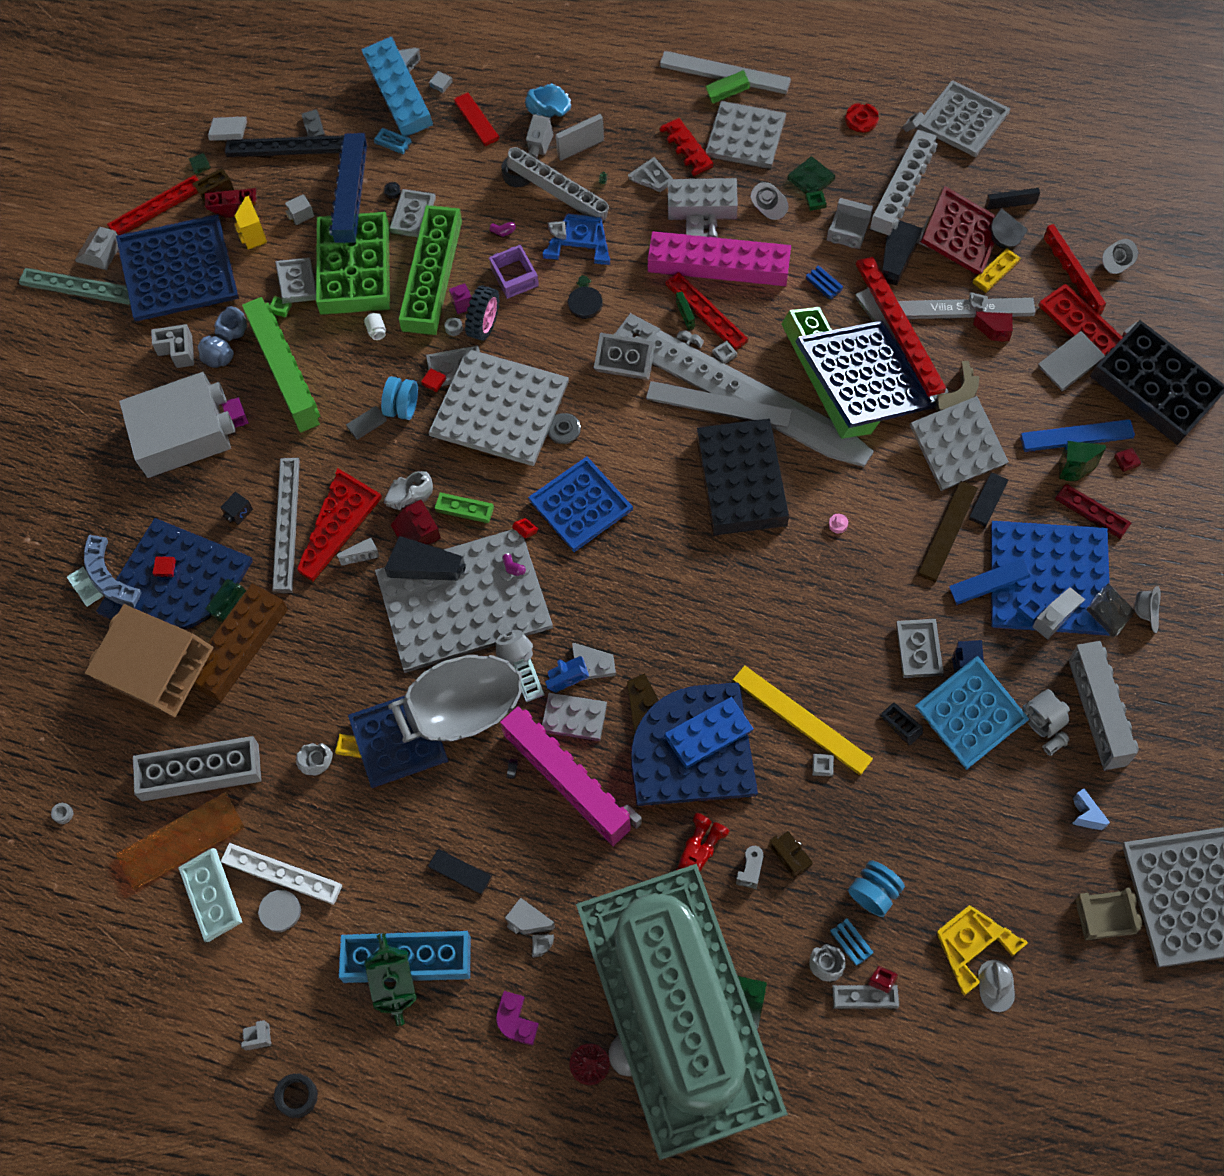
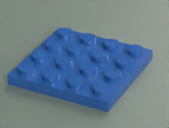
M587 456L528 497L529 502L573 552L633 511V506Z

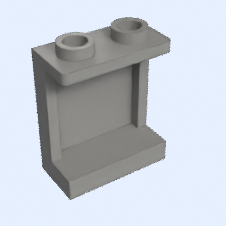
M840 198L832 225L828 229L827 241L860 249L872 217L873 206Z

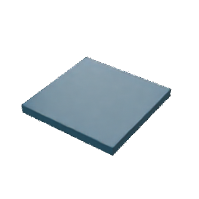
M978 656L915 705L916 709L965 769L971 767L1029 720L1027 715Z

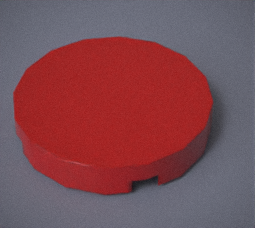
M856 103L847 109L845 116L846 124L856 132H869L877 126L879 113L870 104Z

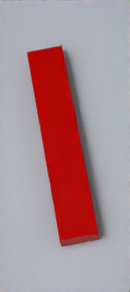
M195 175L109 222L107 224L108 228L116 231L117 235L126 234L197 194L198 192L194 188L193 183L198 181V178Z
M679 272L665 281L666 286L675 295L682 291L690 309L724 342L727 341L735 351L748 342V338Z

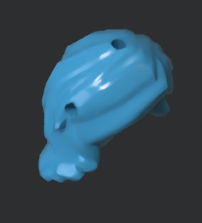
M553 83L547 84L545 87L531 89L525 98L526 108L533 115L544 117L563 116L571 108V100L568 98V94H565L561 87L555 86Z

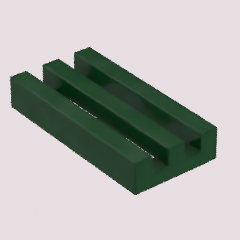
M682 291L676 293V304L689 331L695 328V317Z

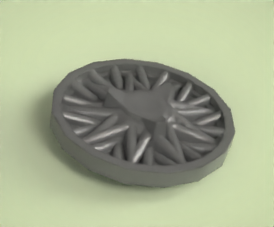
M569 413L557 414L554 416L548 435L556 443H571L580 435V422Z

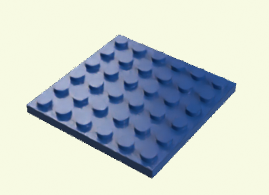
M1007 521L991 522V570L1023 558L1031 576L991 592V627L1035 630L1033 625L1036 619L1030 622L1017 611V608L1030 595H1033L1047 608L1070 587L1081 595L1085 601L1056 632L1110 636L1112 632L1107 528Z

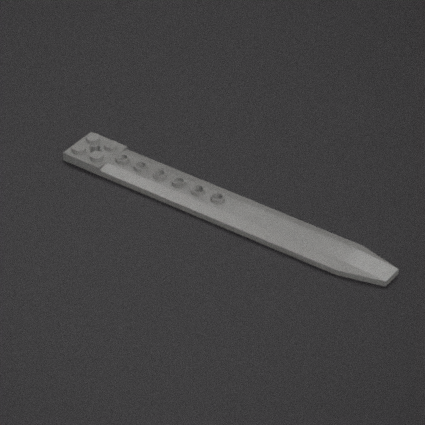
M631 313L614 334L633 338V334L638 333L639 337L636 336V339L653 341L655 343V351L652 364L704 392L792 409L788 429L772 426V428L829 458L865 467L873 455L874 451L857 436L841 439L831 419L666 334L660 328Z

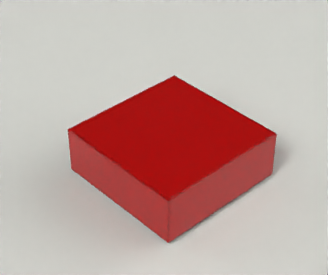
M430 368L421 380V384L437 392L445 382L446 375Z
M526 518L516 521L512 525V528L524 538L533 536L538 531V528Z
M155 557L154 577H173L175 557Z

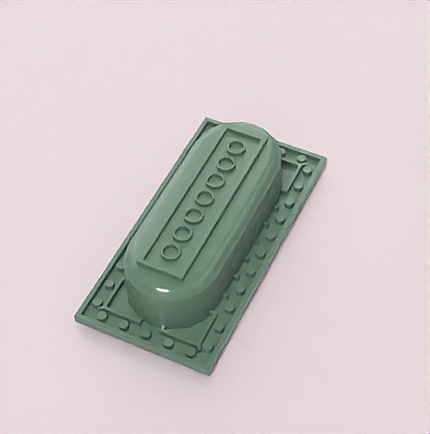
M697 864L575 904L659 1160L787 1116L788 1113Z

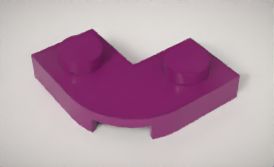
M504 991L497 1012V1024L500 1031L511 1040L533 1046L539 1023L519 1018L525 997Z

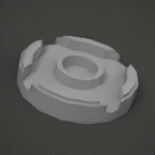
M276 890L263 898L259 905L258 914L260 921L267 929L273 932H284L293 927L299 920L301 906L293 893L286 890Z

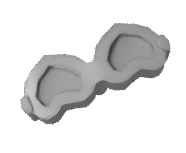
M686 330L680 331L676 339L686 340L687 345L692 342L700 348L704 343L699 335H692Z

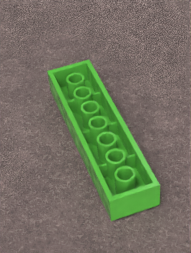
M429 205L425 207L399 316L402 332L437 334L462 224L459 208Z
M260 297L243 304L242 306L299 432L301 433L320 425L318 418L321 416L317 405L310 394L300 369H298L296 360L291 354L289 345L285 341V337L278 326L269 303H265L263 298Z
M820 307L789 310L781 325L840 438L872 434L880 421L848 428L795 342L800 336L832 330Z

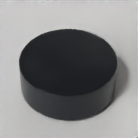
M510 758L508 779H515L518 765L517 759Z

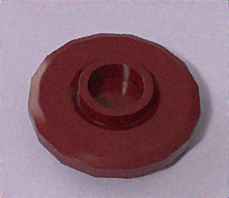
M591 1043L583 1044L575 1049L569 1063L571 1074L575 1080L588 1086L596 1085L603 1081L610 1068L609 1056L606 1051L599 1045Z

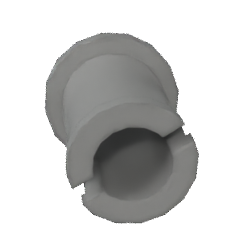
M1057 732L1055 737L1042 747L1045 748L1044 751L1049 756H1052L1062 746L1068 745L1069 738L1064 732Z

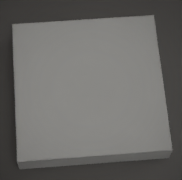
M246 117L213 118L208 133L209 140L242 139L247 124Z

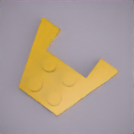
M970 905L937 931L939 940L964 996L980 983L966 966L970 960L996 939L1011 956H1014L1028 944L1026 940L1020 939L1012 934V931L996 924L991 918Z

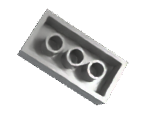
M737 178L668 179V220H686V215H703V219H708L710 214H714L715 219H737Z

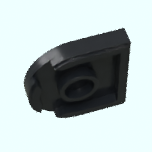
M1002 208L989 225L992 235L991 239L1001 248L1016 247L1028 231L1027 228Z

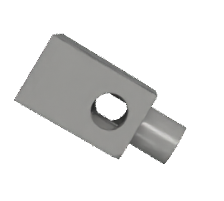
M533 115L526 142L529 150L528 154L536 159L538 154H546L552 140L553 131L550 118Z

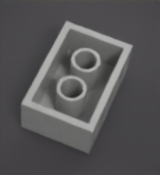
M600 333L594 369L596 372L649 380L655 343L648 340Z

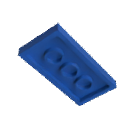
M730 697L666 732L664 737L685 769L750 734L754 728L734 699Z

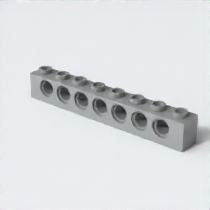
M917 130L873 215L870 229L889 236L893 229H897L899 224L898 218L903 217L904 207H908L911 199L909 196L914 195L915 185H919L922 177L921 174L924 175L927 164L931 161V153L936 151L938 143H935L936 135Z

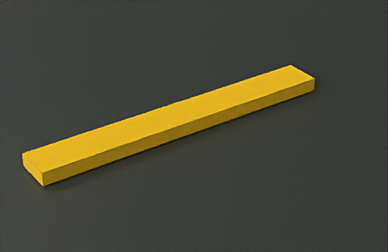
M744 665L733 678V683H739L741 689L831 755H834V757L860 776L873 761L872 757Z

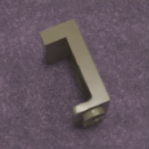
M1125 888L1121 892L1096 895L1081 893L1075 899L1085 940L1133 935L1142 926L1141 917L1135 909L1136 897L1131 893L1130 888Z

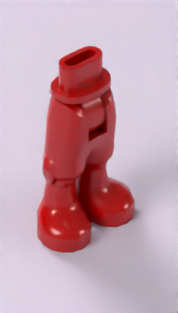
M695 813L693 817L695 831L693 836L686 842V847L676 870L697 864L700 872L708 859L713 856L715 844L720 839L726 838L730 830L722 824L714 822L706 842L701 845V841L712 822L706 816Z

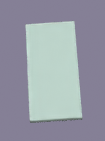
M215 848L207 850L178 867L204 942H209L242 923Z

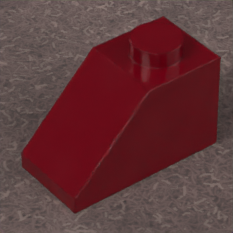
M976 311L973 325L992 341H1010L1013 332L1012 313Z

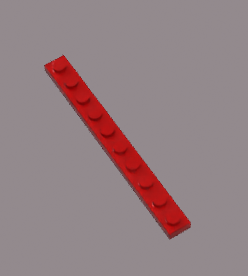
M873 257L857 260L856 267L926 394L930 397L945 393V384Z

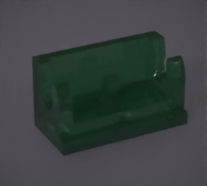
M227 578L205 610L217 621L223 623L246 590L240 584H235Z

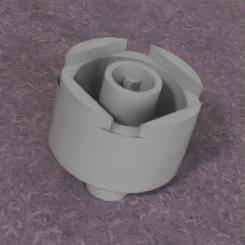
M1050 689L1042 691L1022 707L1023 712L1031 720L1028 724L1042 737L1048 736L1050 738L1069 723L1068 712L1070 709L1065 702H1060Z

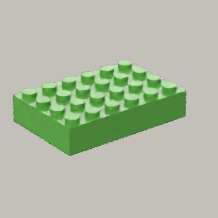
M386 212L359 214L356 242L350 243L334 242V238L330 236L329 226L332 225L331 216L317 217L316 304L320 315L390 310L389 223Z

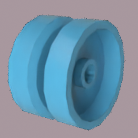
M390 376L385 383L382 394L381 408L383 415L388 417L398 415L400 419L410 420L414 415L418 399L417 382L409 379L402 382L400 378Z

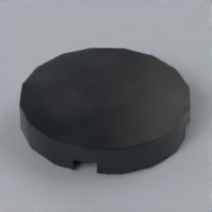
M579 287L569 295V311L578 318H593L602 310V295L592 287Z

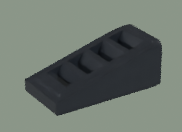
M895 702L880 714V717L908 745H911L923 734L922 725ZM894 712H897L892 719L889 718ZM902 717L903 719L898 724H896L895 722H897Z

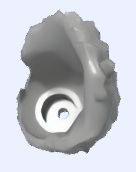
M416 471L406 479L399 477L397 480H393L384 498V503L388 507L398 510L419 500H422L424 503L433 492L430 475L427 472Z

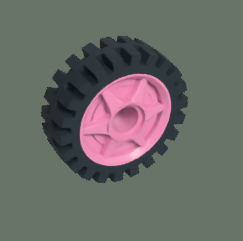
M480 285L475 290L472 300L469 302L468 313L466 314L465 330L467 336L484 341L491 334V329H493L496 316L498 315V303L500 302L499 292L496 289Z

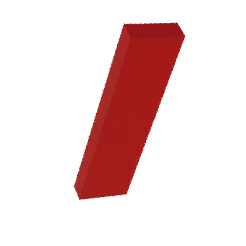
M468 92L454 98L455 105L484 146L499 140V135Z

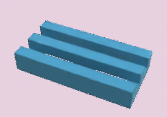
M382 128L374 139L376 144L403 155L405 149H408V144L412 143L410 138Z
M845 919L837 927L830 930L832 936L856 966L874 953L848 919ZM845 926L851 932L854 938L858 941L861 947L865 950L866 954L862 952V950L855 943V941L852 939L849 933L845 930ZM838 931H841V933L848 940V942L851 944L854 950L858 953V955L860 956L859 959H857L854 953L843 941V939L837 933Z

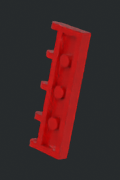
M680 118L666 123L659 128L661 133L668 132L670 136L667 137V141L669 143L674 141L678 147L675 149V152L677 154L683 152L686 156L684 164L686 166L692 164L695 168L691 171L693 176L713 168L712 160Z

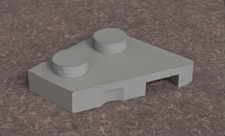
M655 157L628 174V178L631 181L658 192L668 187V179H673Z
M572 644L574 658L579 656L584 658L590 676L584 680L616 676L612 654L580 644Z

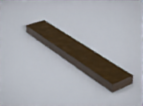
M960 481L922 564L919 576L933 582L937 581L978 487Z

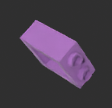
M521 245L511 247L509 250L489 257L490 268L507 299L539 286L538 275ZM520 260L527 274L505 282L499 268Z

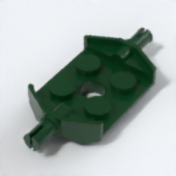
M382 933V937L381 934L377 935L378 950L369 956L364 963L374 1009L384 1013H392L395 1018V1025L399 1026L400 1024L402 1026L405 1024L402 1014L403 1010L410 1007L417 999L408 961V951L390 947L387 943L386 933ZM387 978H393L396 980V985L388 987L384 981Z

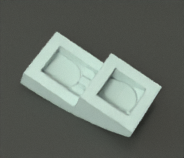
M84 567L67 576L86 606L103 597L91 583Z

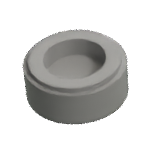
M449 318L445 322L444 326L447 334L456 336L462 332L463 326L460 319Z
M58 803L52 808L51 817L58 824H66L73 817V809L66 803Z

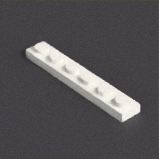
M229 843L221 860V863L333 905L342 888V885L338 882Z

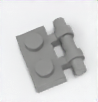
M710 214L707 221H703V215H686V235L718 238L716 232L717 220L714 214ZM704 229H709V232L704 233Z

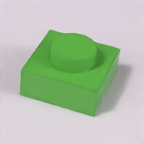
M275 296L270 304L272 313L282 317L287 316L292 306V303L283 304L282 298Z

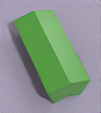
M744 70L705 86L712 104L750 88L749 80Z

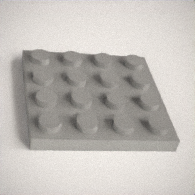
M952 80L927 111L917 128L936 135V138L976 157L1008 116L1010 108Z
M721 101L706 154L711 158L771 169L786 113Z
M977 396L910 423V427L940 491L955 486L960 481H967L1009 463Z

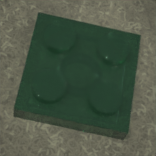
M812 156L787 175V179L805 194L822 191L836 177L834 173Z

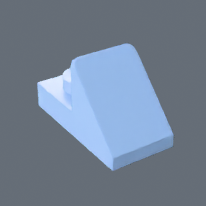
M1082 789L1073 798L1074 804L1084 814L1079 816L1073 824L1101 831L1105 829L1110 822L1086 790Z

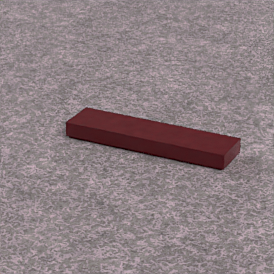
M1066 483L1055 498L1056 501L1099 527L1107 528L1109 533L1119 539L1123 537L1132 524Z

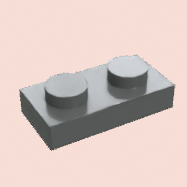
M317 109L301 113L308 137L325 136Z

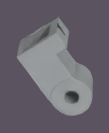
M751 846L746 850L745 871L738 872L736 885L757 889L763 860V851L760 847Z

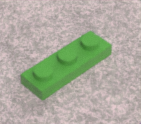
M440 493L434 509L438 513L489 523L494 504Z

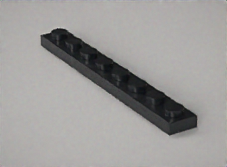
M344 135L226 140L225 154L227 157L340 153L342 152L341 141H344Z

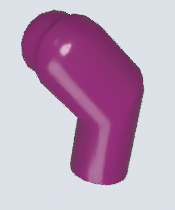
M507 222L501 226L492 223L489 231L505 237L514 232L516 226L513 222Z
M504 554L502 556L507 573L515 576L525 574V566L514 563L511 554Z

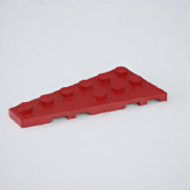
M339 468L336 470L335 479L330 485L329 494L324 500L315 523V529L310 535L307 549L304 550L297 568L300 574L313 582L382 499L380 493Z

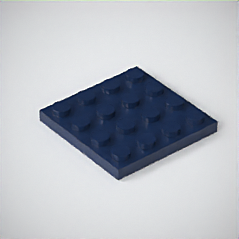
M405 696L348 715L371 788L448 762L442 741L427 740L419 737L403 743L402 739L404 737L392 709H389L388 705L404 699ZM401 705L400 709L408 725L410 733L414 734V731L412 730L407 720L403 705Z

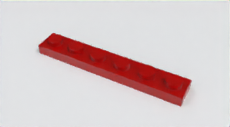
M1054 224L1047 226L1044 234L1045 242L1050 245L1054 256L1059 259L1062 268L1067 271L1071 282L1075 283L1080 295L1084 297L1087 304L1099 315L1102 314L1106 306L1105 300Z

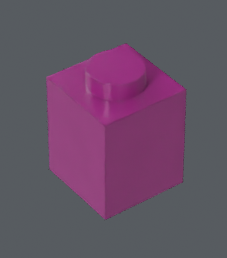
M463 283L449 289L451 302L457 315L466 312L470 306L469 302L472 300L466 284Z
M239 397L230 399L227 403L222 404L224 412L228 411L235 428L248 424Z

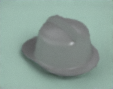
M762 182L753 188L751 193L752 202L767 218L777 220L785 216L788 211V201L774 185Z
M1129 239L1119 240L1109 246L1102 256L1105 269L1112 274H1118L1132 266L1138 258L1137 246Z
M1156 586L1153 591L1138 592L1134 605L1136 614L1140 618L1151 622L1154 633H1157L1159 627V605L1161 598L1159 586Z
M998 960L986 961L978 971L982 1002L992 1011H1006L1012 1006L1015 998L1013 975L1005 963Z

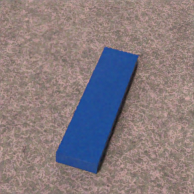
M1022 558L951 585L949 588L956 605L1025 580L1031 576Z

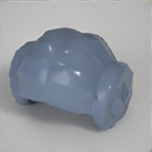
M227 307L215 322V335L225 341L242 337L247 328V320L244 317V313L236 307Z
M217 336L203 337L198 344L199 358L209 367L218 368L225 366L233 358L234 352L229 344Z

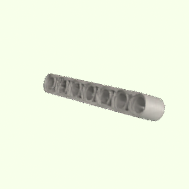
M514 147L508 151L507 166L511 170L582 214L601 217L602 222L606 220L609 209L606 201L520 148Z

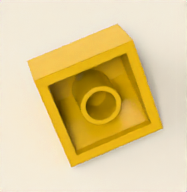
M247 196L235 214L237 223H234L237 232L240 233L238 235L241 243H245L247 248L251 249L267 243L252 202L249 196Z

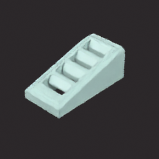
M524 659L514 662L515 666L513 667L522 676L529 673L532 674L521 679L522 694L525 701L528 702L544 696L531 659L524 662ZM534 680V683L524 686L525 683ZM537 687L538 690L527 694L526 691Z

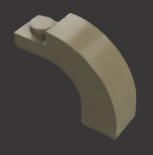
M962 361L960 365L961 388L953 393L937 395L935 401L936 412L976 396L979 376H974L973 368H970L969 361Z

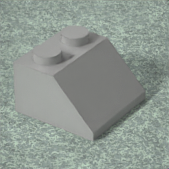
M99 227L91 232L75 261L107 270L118 251L116 239L118 235L116 231Z

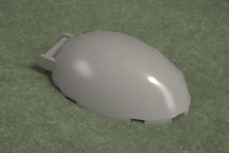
M466 655L443 661L423 672L409 686L405 698L389 704L388 707L392 709L404 737L402 739L403 743L419 737L433 741H454L475 736L497 724L515 707L522 693V674L516 671L509 661L493 655ZM401 705H403L407 720L412 730L414 731V734L410 733L408 725L400 709Z

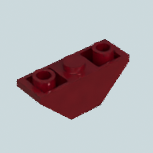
M256 188L205 193V208L226 218L235 217L245 197L249 196L253 207L257 204Z

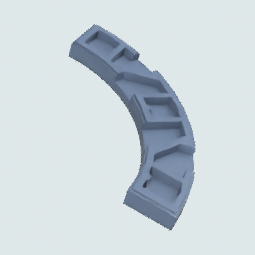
M89 535L84 548V565L91 583L108 599L121 605L125 604L135 608L141 595V590L127 586L120 581L117 582L112 577L104 561L105 549L108 544L107 538Z

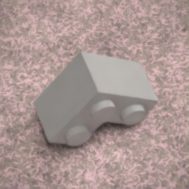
M187 324L151 330L152 345L158 356L171 354L176 368L194 366L193 338Z

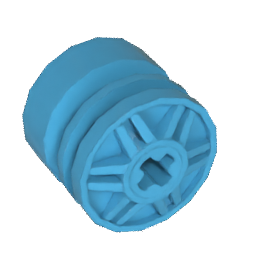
M871 860L866 864V869H862L860 873L862 878H856L849 887L848 892L867 911L884 917L892 906L891 899H897L905 885L889 868Z

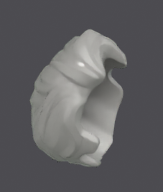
M314 743L304 745L297 753L296 765L306 775H319L329 767L333 753L323 743L319 745Z
M823 945L821 948H814L812 950L809 960L812 973L823 981L838 980L845 969V956L840 949Z

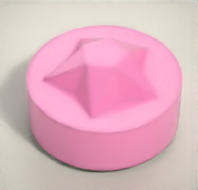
M842 514L831 516L829 520L830 530L838 534L846 531L848 519Z

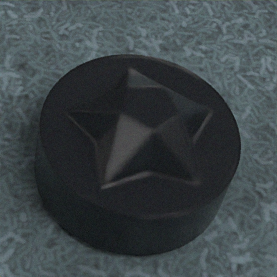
M396 182L387 183L384 186L385 196L388 199L398 198L401 195L400 185Z

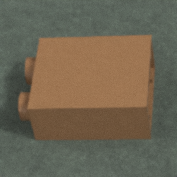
M123 604L119 613L110 621L109 631L99 649L92 653L85 674L108 687L176 717L214 647L191 632Z

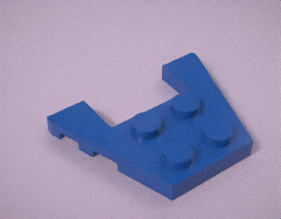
M567 214L563 220L566 227V239L552 238L548 248L543 251V258L559 260L562 245L596 249L594 264L610 265L601 217Z

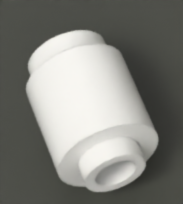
M376 313L367 315L364 322L369 336L373 340L383 339L386 335V328L381 315Z

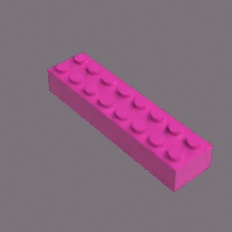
M652 231L648 255V272L675 275L679 272L683 276L787 286L791 245Z
M519 706L516 707L500 722L504 736L614 846L631 830L630 814L624 807L619 808L615 804L616 800L608 792L605 794L600 789L602 787L595 778L591 780L586 775L588 773L581 764L577 766L572 761L574 760L572 755L567 750L563 751L559 747V742L553 736L550 738L545 733V728L540 723L536 724L532 720V715L526 709L522 710Z

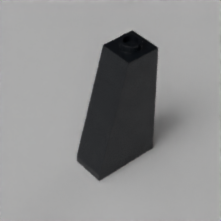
M899 220L897 229H893L890 236L886 235L882 274L887 283L898 285L919 243L923 228Z
M399 536L384 569L389 578L458 581L460 575H463L466 570V564L461 555Z

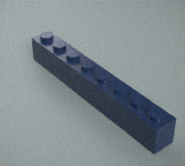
M365 133L344 134V141H341L342 152L339 153L340 164H338L339 176H336L337 188L334 190L336 200H333L334 213H331L332 225L329 226L330 236H333L335 243L356 242L367 153Z

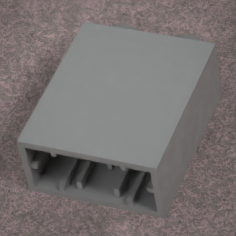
M204 372L119 401L135 461L148 478L231 449L228 434L234 433L235 427L228 411L221 413L219 405L227 403L224 391L219 382L210 384Z

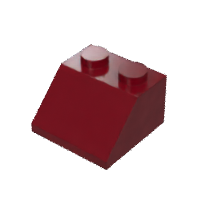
M422 500L405 507L391 524L397 538L401 536L426 545L441 539L439 529Z

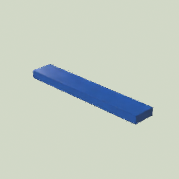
M1131 420L1024 432L1021 433L1020 438L1024 452L1065 447L1067 441L1093 444L1133 439L1135 433Z

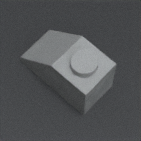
M522 898L518 900L505 917L508 923L507 927L516 934L518 931L523 935L552 931L555 928L552 920Z

